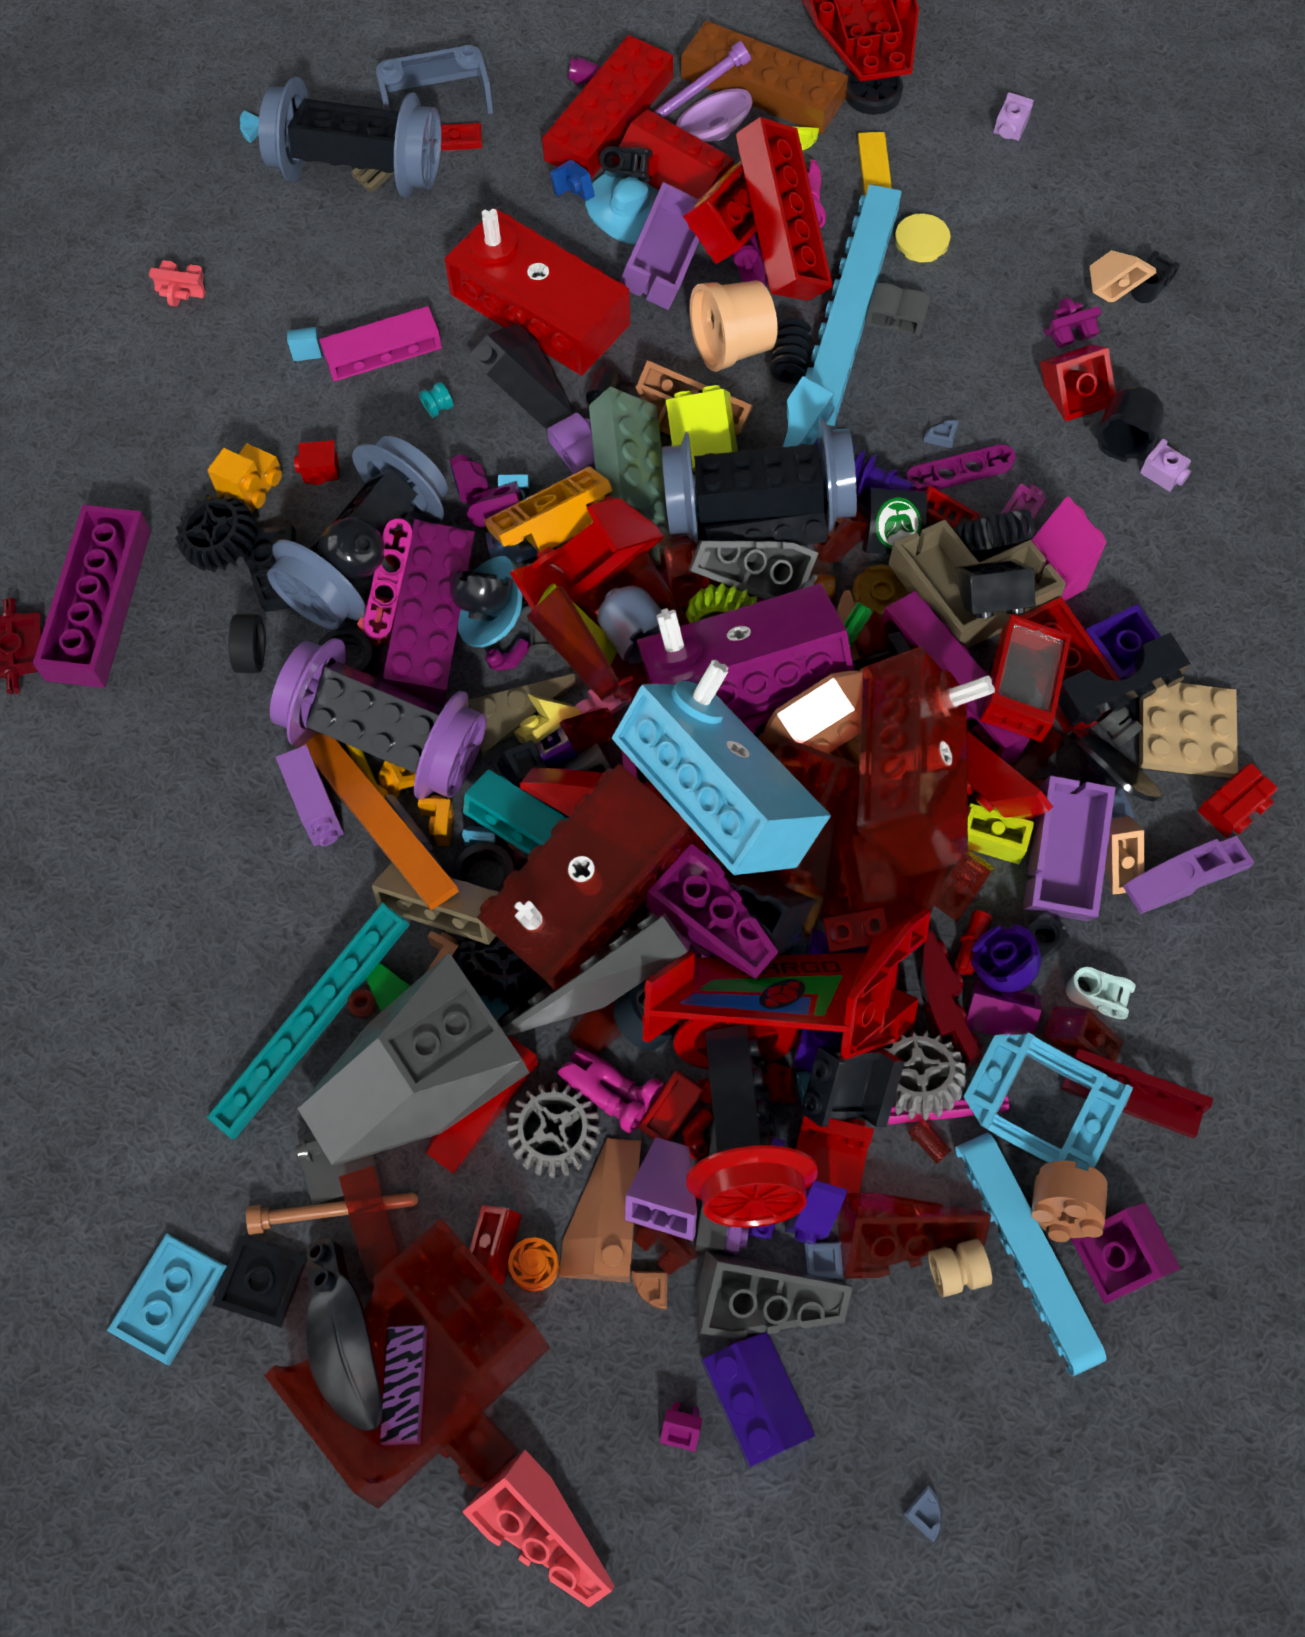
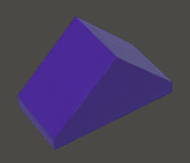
M562 727L535 744L547 768H560L577 755Z

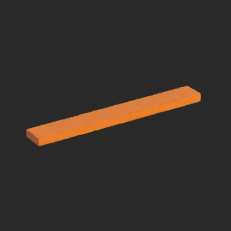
M316 732L304 745H307L317 770L428 908L432 911L458 893L459 890L455 883L336 739Z

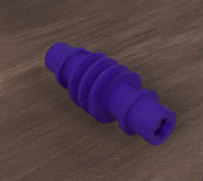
M817 438L814 444H818L819 451V439ZM864 449L861 450L857 457H854L856 492L858 491L860 499L864 498L869 487L913 490L914 483L898 476V470L892 469L889 472L875 466V454L867 462L864 461L866 453Z

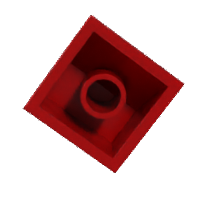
M1091 344L1040 361L1044 387L1065 422L1107 408L1111 398L1116 394L1108 347Z

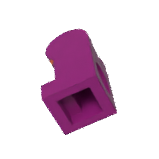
M517 481L473 495L467 512L469 521L475 526L485 527V519L524 500Z

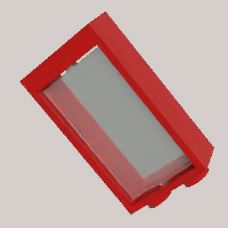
M1011 614L1000 633L990 678L995 692L985 696L980 721L1042 742L1054 724L1072 635Z

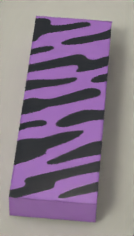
M425 1326L388 1327L380 1443L383 1445L421 1443L427 1328Z

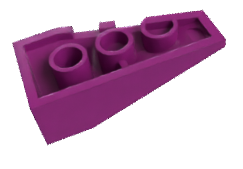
M691 843L648 890L646 907L658 917L666 913L680 933L684 932L691 940L754 979H757L775 958L778 951L756 918H752L742 903L741 896L736 890H733L724 877L725 873L719 864Z

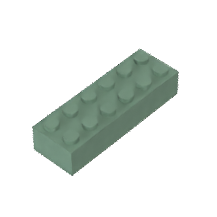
M609 387L589 405L595 470L609 480L613 490L606 494L605 498L612 496L613 499L621 498L659 527L664 536L663 540L631 564L641 569L655 570L674 556L672 534L669 532L657 405Z

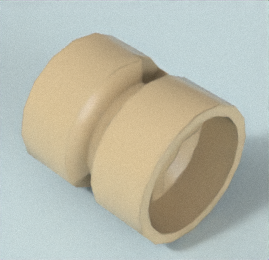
M979 1239L959 1243L955 1252L951 1248L948 1249L946 1247L928 1252L932 1276L936 1289L942 1298L963 1292L964 1285L974 1290L992 1284L989 1260Z

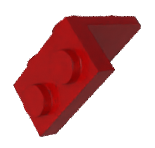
M805 1115L803 1116L796 1150L806 1153L816 1162L818 1168L816 1181L847 1190L843 1203L854 1204L858 1200L867 1150L872 1142L874 1128L866 1127V1122L853 1118H847L845 1122L830 1118L827 1127H820Z

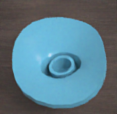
M603 174L592 183L595 197L586 201L587 212L594 223L609 236L618 241L636 245L659 190L637 178H616Z
M498 556L482 563L472 572L495 574L497 579H503V582H505V576L512 578L510 572L513 569H517V566L508 557ZM513 580L510 601L506 607L497 614L487 615V620L468 618L469 612L460 611L458 632L463 641L472 647L483 648L496 643L509 633L523 608L522 593L515 581Z

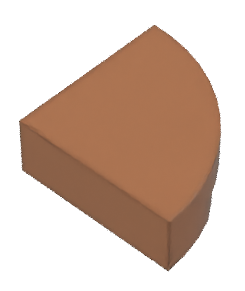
M632 1271L633 1284L638 1291L637 1293L640 1294L639 1296L645 1302L647 1301L648 1304L650 1303L651 1306L667 1310V1272Z

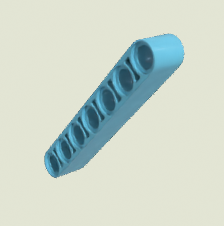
M987 1132L956 1146L957 1157H962L967 1167L964 1170L974 1190L978 1188L983 1198L980 1202L990 1221H995L1000 1231L997 1235L1007 1254H1012L1017 1264L1014 1268L1025 1288H1029L1034 1297L1031 1301L1041 1321H1046L1051 1331L1049 1336L1059 1356L1063 1355L1069 1366L1066 1368L1068 1373L1074 1377L1105 1362L1107 1358L1104 1348L1038 1221L1032 1218L1031 1208L992 1135Z

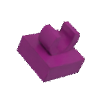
M674 1402L671 1410H666L659 1443L696 1452L703 1420L702 1417H699V1408L694 1406L692 1415L678 1412L680 1402Z

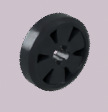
M852 71L847 75L848 82L845 99L855 110L865 114L877 115L889 112L899 104L903 90V82L900 76L860 82Z

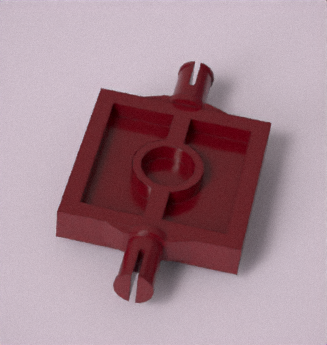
M8 597V600L7 598L2 600L3 615H0V678H6V692L13 695L14 691L16 694L20 693V676L38 672L33 665V661L44 629V621L40 612L29 614L16 613V599Z

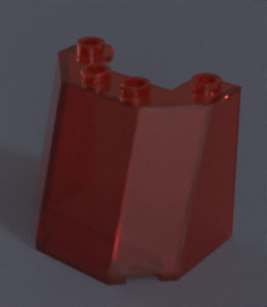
M647 552L639 554L607 583L571 598L563 586L556 587L527 615L535 628L600 700L606 703L618 698L623 702L637 693L636 689L640 688L642 684H649L643 663L631 666L628 661L624 662L618 652L610 665L573 602L600 627L598 612L605 600L606 594L614 588L634 585L644 588L662 610L666 608L668 611L675 610L679 626L690 624Z

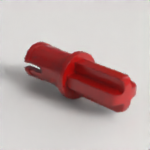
M972 911L966 934L960 938L962 945L954 968L961 975L973 974L974 968L971 964V959L973 960L974 952L972 948L980 936L988 931L989 925L992 922V916L984 911Z

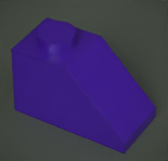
M815 1180L806 1189L807 1203L805 1208L799 1214L787 1220L785 1231L795 1234V1240L807 1244H815L816 1240L819 1241L827 1238L845 1200L847 1190Z

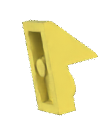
M528 694L539 715H533L524 719L520 723L521 727L513 732L520 743L523 744L532 740L536 744L580 715L581 712L579 708L569 703Z

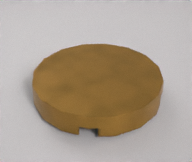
M884 564L866 568L864 572L860 575L858 574L855 578L852 588L853 601L857 600L859 603L869 607L872 610L870 618L880 621L885 607L910 594L889 565Z

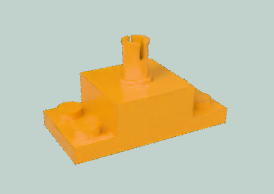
M589 466L485 519L484 522L488 531L504 547L519 544L525 538L538 552L550 546L552 548H561L593 522L586 509V505L600 502L605 498L606 494L613 490L609 480Z

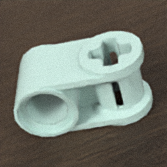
M1083 967L1068 980L1066 994L1076 1004L1097 1010L1101 1014L1116 1019H1126L1129 1013L1126 1008L1130 993L1135 991L1136 985L1126 978L1113 976L1092 967ZM1078 981L1086 982L1090 987V992L1082 990L1078 985Z

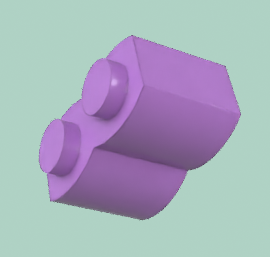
M575 413L547 428L549 443L573 474L589 466L595 470L591 422L588 418L583 419L579 413Z

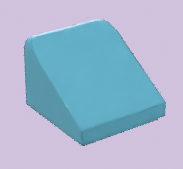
M467 826L462 833L466 847L481 842L498 844L499 836L486 827Z

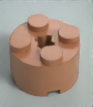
M1054 1161L1040 1168V1172L1036 1175L1034 1182L1031 1216L1034 1220L1038 1221L1043 1230L1048 1232V1237L1051 1240L1067 1242L1070 1238H1097L1103 1234L1108 1183L1105 1176L1097 1169L1088 1166V1171L1076 1168L1077 1162Z

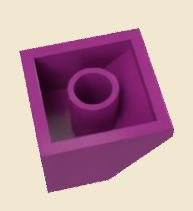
M1145 1202L1126 1208L1105 1219L1103 1234L1100 1237L1070 1238L1104 1305L1181 1269Z

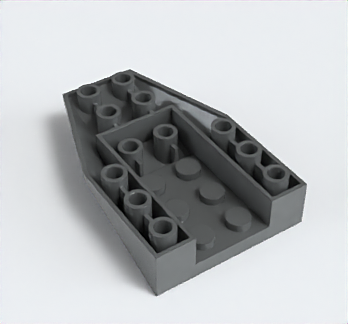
M650 910L645 914L647 918L636 925L633 922L618 933L620 937L609 944L606 941L592 951V957L579 965L580 968L555 987L551 988L548 984L532 995L533 997L528 1000L530 1005L526 1008L521 1003L499 1020L502 1024L501 1029L506 1036L604 1008L688 952L692 943L691 939L684 932L680 933L666 913L658 917Z
M448 953L368 1023L297 1109L331 1165L336 1166L441 1134L530 1072L451 954Z

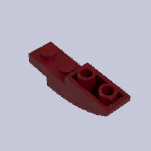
M933 931L928 932L927 941L921 946L919 961L920 990L924 1010L934 1037L936 1038L938 1035H941L942 1042L950 1039L956 1052H960L962 1056L961 1062L965 1064L966 1068L978 1064L983 1056L981 1053L983 1047L979 1037L975 1033L971 1034L966 1025L967 1016L962 1005L954 1002L963 991V979L956 968L952 969L947 960L948 952L941 939L937 940Z

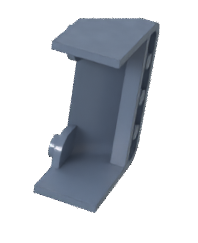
M465 45L385 60L379 63L376 68V79L383 109L390 110L387 92L478 76L488 114L493 113L490 82L482 53L475 46Z

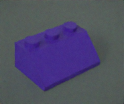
M767 1332L737 1342L702 1359L703 1368L748 1469L815 1437Z

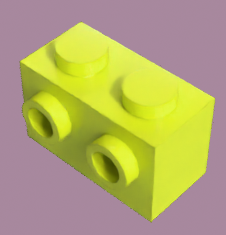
M970 803L956 846L1020 864L1027 852L1034 822L1021 818H1004L995 810L989 813L982 806Z

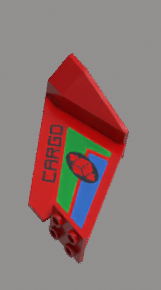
M924 908L888 927L872 940L867 953L781 955L775 957L757 979H754L720 957L695 959V953L688 951L646 980L644 986L645 1006L642 1017L643 1041L649 1043L679 1020L690 1019L843 1032L840 1057L846 1060L900 1040L901 1034L905 1035L915 1026L918 998L895 989L898 963L927 941L931 910Z

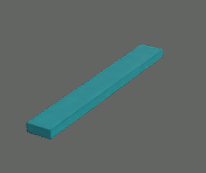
M382 902L206 1118L229 1138L235 1140L410 924Z

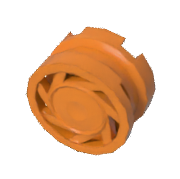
M537 1237L525 1238L517 1243L510 1252L508 1260L509 1272L515 1283L523 1290L531 1292L543 1291L551 1286L557 1278L560 1268L558 1255L553 1246L546 1240Z

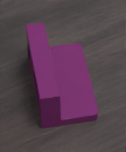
M975 978L971 992V1004L965 1023L969 1030L993 1036L1027 1034L1028 1032L1034 1035L1042 1010L1041 995L1023 990L1012 993L998 992L986 986L982 980Z

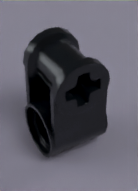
M609 146L601 152L599 157L600 165L607 176L625 179L637 178L642 182H648L651 179L648 172L650 158L653 157L652 150ZM617 156L620 162L617 167L609 168L605 165L607 158Z
M1155 250L1146 263L1156 268V274L1132 289V297L1140 303H1150L1155 300L1163 288L1167 287L1175 277L1180 263L1177 261L1172 263L1159 256L1160 253Z

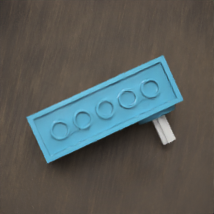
M712 660L699 684L689 681H679L676 684H642L612 736L614 742L733 875L797 868L831 815L716 695L717 690L728 674L727 670L729 668L725 664H720L717 660Z

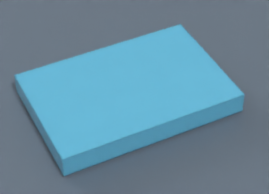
M166 1233L107 1331L170 1366L224 1276L227 1266Z

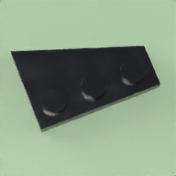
M292 524L256 529L254 531L257 538L251 540L253 548L245 550L246 558H244V561L251 573V580L261 607L265 612L291 608L271 586L267 572L276 563L272 551L275 542L278 540H289L296 543V530Z

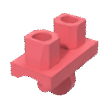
M163 260L159 269L151 268L149 271V277L154 281L155 291L159 292L160 296L167 297L169 306L177 307L180 299L188 300L189 296L204 298L205 296L204 274L199 265L190 264L187 266L186 272H179L177 264L172 261Z

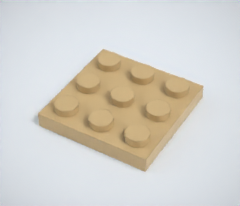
M1178 683L1169 688L1163 685L1157 688V691L1148 698L1140 700L1139 723L1143 726V729L1139 731V768L1232 778L1238 772L1236 690Z

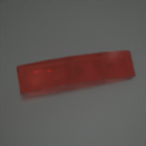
M374 1166L339 1176L356 1243L380 1321L415 1310L398 1243L394 1236L388 1209L383 1200Z

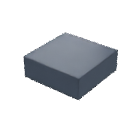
M841 1242L804 1244L807 1274L830 1280L843 1279Z

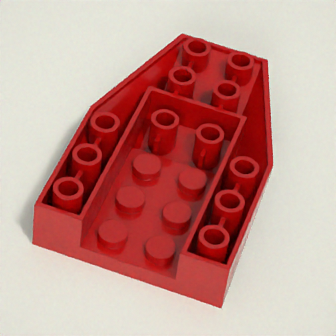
M802 0L817 29L860 82L912 74L919 15L917 0Z

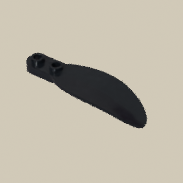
M324 1237L313 1243L307 1252V1269L312 1292L306 1331L309 1365L318 1389L336 1414L357 1429L372 1431L380 1425L382 1420V1397L368 1323L358 1292L352 1283L348 1281L342 1246L332 1239Z

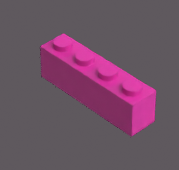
M428 306L319 339L333 382L442 349L439 331Z

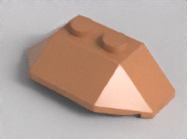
M647 360L636 390L642 400L657 405L659 430L671 435L666 400L674 398L675 393L682 391H692V395L703 393V388L708 386ZM730 396L735 434L737 436L742 433L753 405Z
M863 668L860 671L830 674L777 708L758 739L781 762L813 764L868 729L883 690L869 668Z

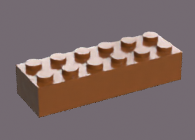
M707 20L704 22L681 55L682 79L693 83L728 57V52L732 50L731 47L738 41H741L752 60L744 66H733L705 88L715 92L735 88L747 90L751 95L753 107L803 127L819 128V133L823 134L845 100L848 82L847 75Z

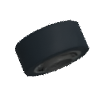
M640 983L616 999L613 1005V1015L618 1028L632 1044L643 1050H655L676 1034L679 1024L678 1022L649 1043L643 1041L642 1017L645 1006V983Z

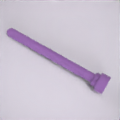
M738 41L731 47L732 50L728 52V57L653 113L665 118L733 66H744L751 61V56L743 43Z

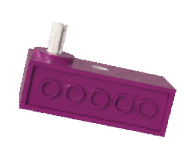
M821 583L684 626H679L676 611H668L666 608L661 610L662 614L656 615L661 633L637 640L649 684H676L679 681L699 684L712 660L725 664L729 668L727 670L728 674L717 690L716 695L739 719L780 707L830 674L854 671L847 630Z

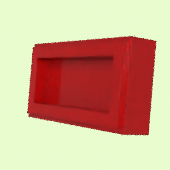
M676 1070L638 1128L654 1140L657 1137L672 1141L706 1089L681 1071Z

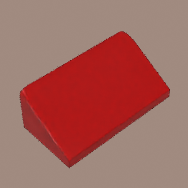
M482 1205L462 1274L503 1285L510 1252L514 1247L522 1215L509 1208Z

